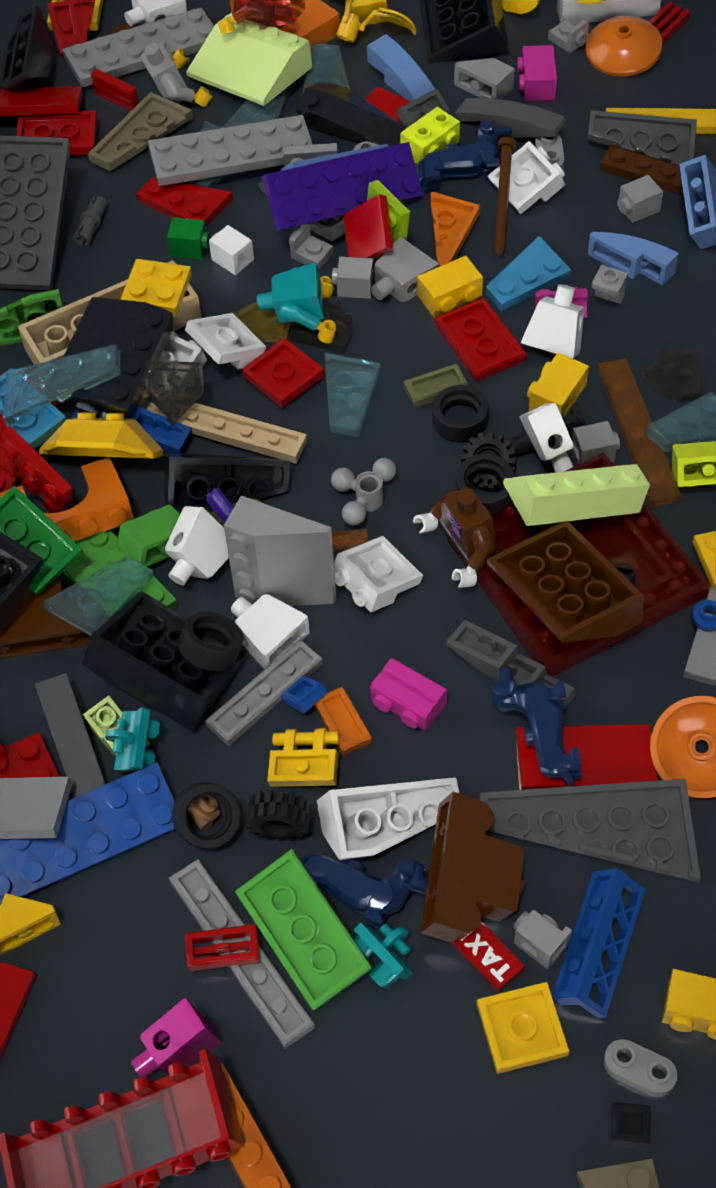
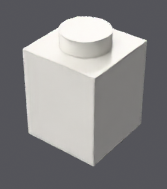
M229 225L214 234L209 240L211 259L234 275H237L254 260L252 240Z

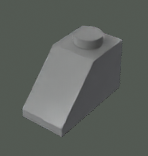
M495 58L457 62L454 71V85L479 98L502 100L514 89L515 68Z

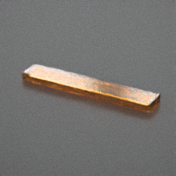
M627 358L598 363V373L633 464L638 465L650 484L646 495L650 507L680 502V491Z

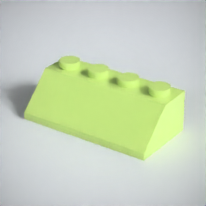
M637 464L506 478L503 481L526 526L640 513L650 486Z

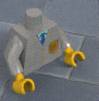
M148 44L140 58L161 96L177 104L183 101L192 102L194 100L202 107L207 106L213 97L209 94L210 91L201 86L198 92L194 93L193 89L187 88L178 71L189 61V58L183 56L185 51L178 48L172 55L166 51L163 44Z

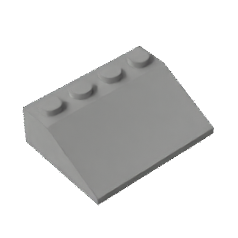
M241 496L224 524L235 597H244L251 604H254L261 596L266 594L289 606L334 604L336 601L331 527Z

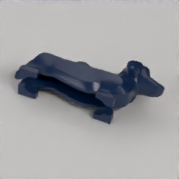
M483 120L476 131V143L464 146L450 144L444 150L428 153L418 162V178L420 183L422 182L424 193L428 194L439 191L438 184L434 182L444 177H473L482 172L485 180H489L488 175L499 167L501 162L499 159L498 140L503 137H510L512 129L498 127L494 121Z
M507 667L501 668L500 679L491 688L492 701L496 708L502 712L517 710L526 715L529 726L524 727L525 741L527 747H534L540 772L549 778H563L569 786L574 784V779L582 780V763L578 747L571 748L570 753L566 754L565 747L563 746V711H566V691L563 680L556 682L554 688H549L539 682L517 685L510 669Z
M314 853L307 854L301 859L320 889H325L348 909L356 913L365 914L364 919H367L366 926H370L377 931L385 924L384 919L388 915L401 910L411 891L426 895L428 882L426 869L423 864L414 859L403 860L385 878H376L364 873L366 868L359 862L347 859L345 863H342L328 856Z

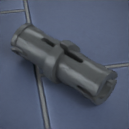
M92 196L88 208L80 216V225L73 236L74 241L78 245L84 246L85 242V246H88L95 230L99 229L101 225V216L108 205L106 199L101 196H97V199L96 196Z

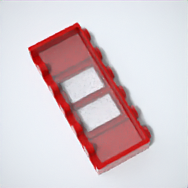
M207 1049L199 1051L200 1063L190 1067L181 1062L173 1063L167 1067L169 1075L156 1081L148 1077L137 1078L133 1080L134 1090L122 1095L112 1091L103 1092L98 1095L100 1104L88 1109L77 1105L64 1109L65 1118L55 1123H49L45 1120L33 1121L29 1124L31 1132L21 1137H15L6 1132L1 1133L0 1150L8 1188H155L160 1185V1179L172 1174L173 1176H183L195 1171L196 1166L204 1162H216L228 1158L232 1155L231 1151L244 1147V1143L219 1057Z

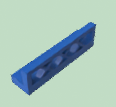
M618 868L594 871L592 873L552 994V999L559 1005H580L598 1019L606 1018L646 891V889ZM623 887L632 893L627 907H624L621 897ZM617 917L620 932L618 938L614 939L611 925L613 919ZM607 949L610 964L608 970L604 971L601 956L603 951ZM595 982L600 994L597 1003L588 998L592 984Z

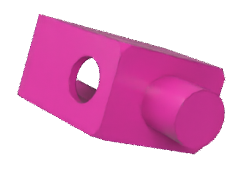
M185 997L140 1035V1039L147 1049L131 1060V1064L140 1077H148L158 1068L169 1074L167 1069L169 1065L181 1062L189 1066L200 1059L199 1051L203 1049L212 1051L221 1045L222 1042L204 1014Z

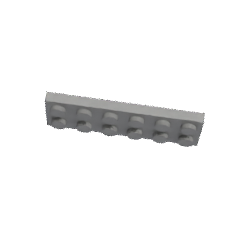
M201 7L151 23H145L131 29L122 30L111 35L98 37L81 44H75L64 48L63 55L80 86L86 87L92 85L94 79L91 78L90 73L95 69L113 77L145 69L146 67L140 56L144 53V48L150 43L163 44L166 51L172 55L178 48L185 51L183 56L197 53L214 25Z
M303 115L148 140L149 152L158 186L284 165L283 147L313 145Z

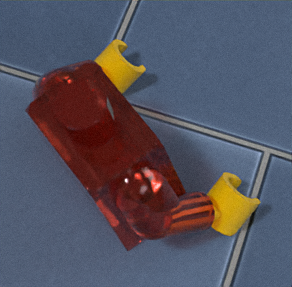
M235 0L232 16L221 19L218 25L222 35L235 31L233 22L240 24L244 20L271 27L285 25L286 23L294 25L298 18V10L289 7L290 0Z

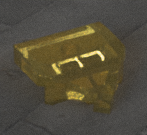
M256 301L234 313L261 342H279L283 338L287 339L291 322H279L275 309L260 311Z

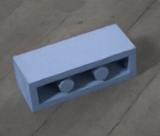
M705 154L679 164L689 233L701 250L716 245V169Z

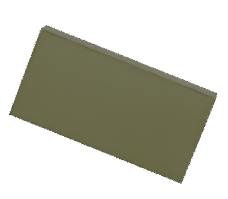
M457 364L403 381V388L414 408L432 403L437 394L449 386H468V382Z

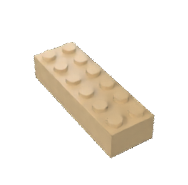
M173 260L170 261V262H167V263H170V264H175V262H174ZM128 279L18 326L24 349L46 385H50L91 298L120 300ZM188 284L177 316H173V332L185 327L188 320L202 318L198 295L190 284Z

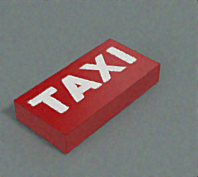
M482 921L474 931L461 940L450 942L497 993L503 990L525 969L520 960Z

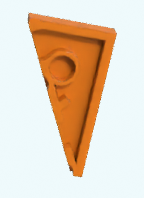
M431 192L430 203L436 259L440 267L456 259L480 215L481 205Z

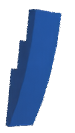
M139 406L136 407L130 418L135 419L165 452L180 453L192 429L189 426ZM76 408V410H75V412L73 413L71 419H72V418H76L78 412H88V411L83 410V409H80V408ZM96 415V418H105V417Z

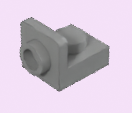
M565 19L549 31L548 40L571 53L586 43L589 36V22L584 19L577 25H574Z
M309 224L301 225L298 230L292 232L289 238L291 258L305 265L316 262L318 271L334 254L332 245L310 235Z
M601 265L592 281V288L595 289L594 296L621 304L625 297L628 273Z

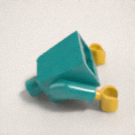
M316 262L301 267H294L289 271L274 275L272 277V292L257 294L259 310L275 309L279 322H295L313 331L317 329L319 330L318 338L323 343H331L335 336L336 325L333 321L325 320L323 323L320 322L321 319H324L323 298H330L334 287L331 285L332 281L328 276L320 278Z

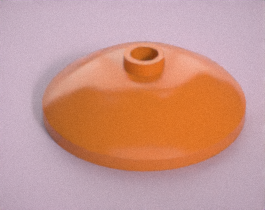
M617 16L601 22L589 33L586 41V56L590 64L598 71L615 77L634 76L648 70L657 62L662 52V37L658 29L652 23L635 16Z
M693 696L674 703L662 713L652 731L650 751L656 771L663 780L686 779L689 797H716L715 697ZM699 740H705L708 743V750L704 753H699L695 749V744Z

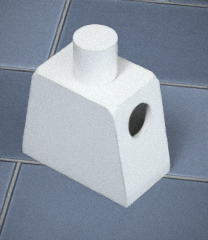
M131 0L133 9L125 12L124 16L130 27L139 23H151L168 16L187 12L186 0Z
M559 284L555 298L544 297L539 301L522 338V344L555 354L560 353L572 359L580 353L584 307L571 303L575 288Z
M546 403L519 416L540 460L547 461L550 459L555 472H564L573 467L566 451L574 448V445L556 403ZM551 435L555 438V445L552 448L548 445V439Z
M185 506L165 546V552L176 562L168 576L179 585H185L190 576L205 579L212 577L229 558L224 527L203 507Z
M269 594L261 596L254 604H251L244 597H240L231 607V612L238 617L235 623L243 633L244 641L242 645L264 670L297 641L303 640L310 634L307 615Z

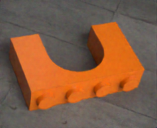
M230 0L232 13H238L248 6L251 12L247 15L260 12L269 4H273L275 8L271 12L287 10L298 13L300 16L292 20L296 22L294 25L288 23L279 28V30L309 40L311 52L335 38L340 24V13L321 0Z
M110 457L81 466L88 493L78 505L58 513H44L74 542L119 527L126 521L134 519L129 499ZM23 486L16 487L26 496ZM9 490L4 491V492H1V493H0V498H1L4 494H6Z

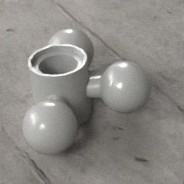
M388 458L378 459L373 464L372 471L363 472L356 479L353 472L348 468H338L332 473L331 484L336 490L345 492L352 489L356 491V501L348 502L342 509V517L347 524H361L365 520L366 511H375L382 506L383 482L392 480L396 474V466L392 460Z

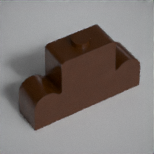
M61 575L38 596L28 589L11 622L0 634V659L88 646L90 636L100 628V621L93 599L86 594H75L66 600V592Z
M453 791L439 803L420 930L421 934L447 942H456L474 931L479 926L481 917L501 922L518 909L519 896L525 884L524 877H522L524 848L485 834L492 827L494 816L491 808L479 799Z

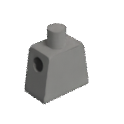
M399 237L393 243V249L384 253L375 263V284L371 286V292L378 300H382L390 294L400 302H406L417 296V276L439 267V263L402 237Z

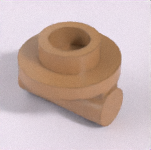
M211 795L197 797L191 802L187 810L201 831L211 828L212 822L220 814L218 803Z

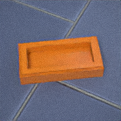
M343 686L328 692L314 704L327 730L340 732V744L336 746L342 757L372 743L370 733Z

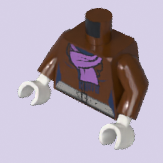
M467 487L462 490L454 489L447 492L430 508V513L416 515L413 519L414 524L423 522V529L419 533L434 531L438 526V519H440V524L468 564L467 568L455 569L452 573L453 581L461 580L458 585L459 588L474 586L477 582L476 571H480L490 555L497 552L493 519L474 491Z

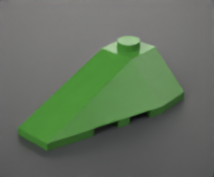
M60 289L31 294L1 308L0 346L22 342L18 329L19 325L64 307Z

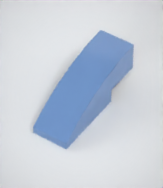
M387 34L367 45V62L383 73L384 83L405 99L413 101L435 89L418 64Z
M592 232L588 247V255L611 268L627 272L628 277L634 279L640 273L663 286L676 272L679 253L646 239L610 232Z

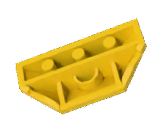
M78 412L76 418L67 419L39 448V455L154 459L163 456V449L135 419H124V413H106V418H96L95 412Z

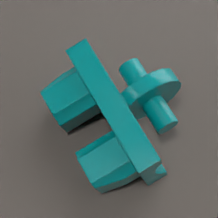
M139 708L136 711H123L122 718L117 719L116 729L106 730L105 739L114 742L113 753L116 754L115 771L140 770L155 763L156 755L154 751L145 749L146 739H155L159 734L160 722L150 717L149 709Z
M362 922L354 929L358 934L355 941L366 957L369 959L375 953L382 960L369 973L371 978L381 988H388L399 978L407 980L413 974L410 968L394 952L397 949L402 956H405L411 950L404 942L409 934L404 926L393 930L387 923L379 929L385 937L384 941L370 926L366 927Z

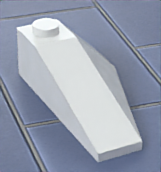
M455 777L329 790L317 800L322 834L339 860L372 857L435 825L439 803L453 791L459 793L457 779Z

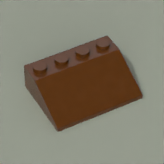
M568 521L561 522L487 559V564L562 643L616 637L643 623L644 595Z

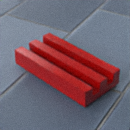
M669 1L648 21L659 32L664 30L661 33L662 44L690 18V10L686 9L683 12L681 6L678 5L674 8V3ZM675 17H678L675 21H673V22L669 25V23H670Z
M98 69L90 73L91 78L94 79L92 85L96 87L94 94L129 111H132L139 104L136 87Z
M256 924L185 933L187 968L189 972L260 962ZM250 936L249 941H241L234 943L226 942L218 943L211 946L193 948V944L195 943H203ZM251 950V951H249V952L226 954V955H219V956H211V957H204V958H196V959H194V957H200V956H208V955H215V954H223V953H230V952H238V951Z

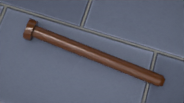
M503 137L498 140L501 162L494 239V253L496 256H502L505 252L512 153L516 151L517 147L516 140L511 137Z

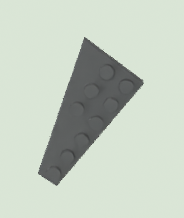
M686 779L480 793V800L485 802L493 812L494 822L488 830L490 832L697 883L701 880Z

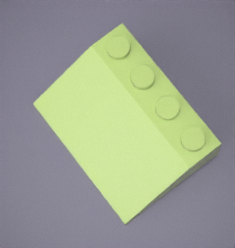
M231 12L230 14L226 15L225 18L235 15L236 13ZM244 17L233 22L235 31L223 35L217 23L186 73L188 77L264 106L312 68L309 40L295 34H290L258 21L253 22V20L250 21L249 19H244Z

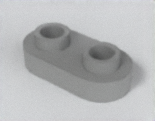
M556 134L554 137H536V149L541 146L550 157L548 161L551 165L556 162L563 170L564 152L561 136Z
M620 1039L612 1042L607 1047L604 1055V1067L611 1077L654 1097L666 1096L674 1089L677 1082L676 1067L669 1059L629 1040ZM619 1053H626L630 1057V1061L623 1063L619 1061L617 1055ZM654 1069L662 1070L665 1078H655L652 1071Z

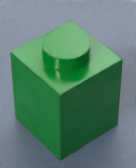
M172 217L167 234L170 257L202 260L204 250L209 249L210 232H206L205 221Z

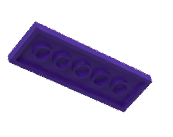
M409 142L262 176L276 231L343 216L367 201L368 185L376 180H379L400 202L423 195Z

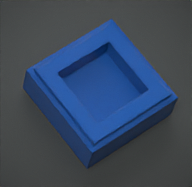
M304 675L288 688L281 697L286 705L305 713L324 697L327 691L323 684Z

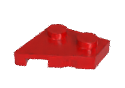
M64 0L47 4L60 56L63 55L64 48L87 41L95 0Z

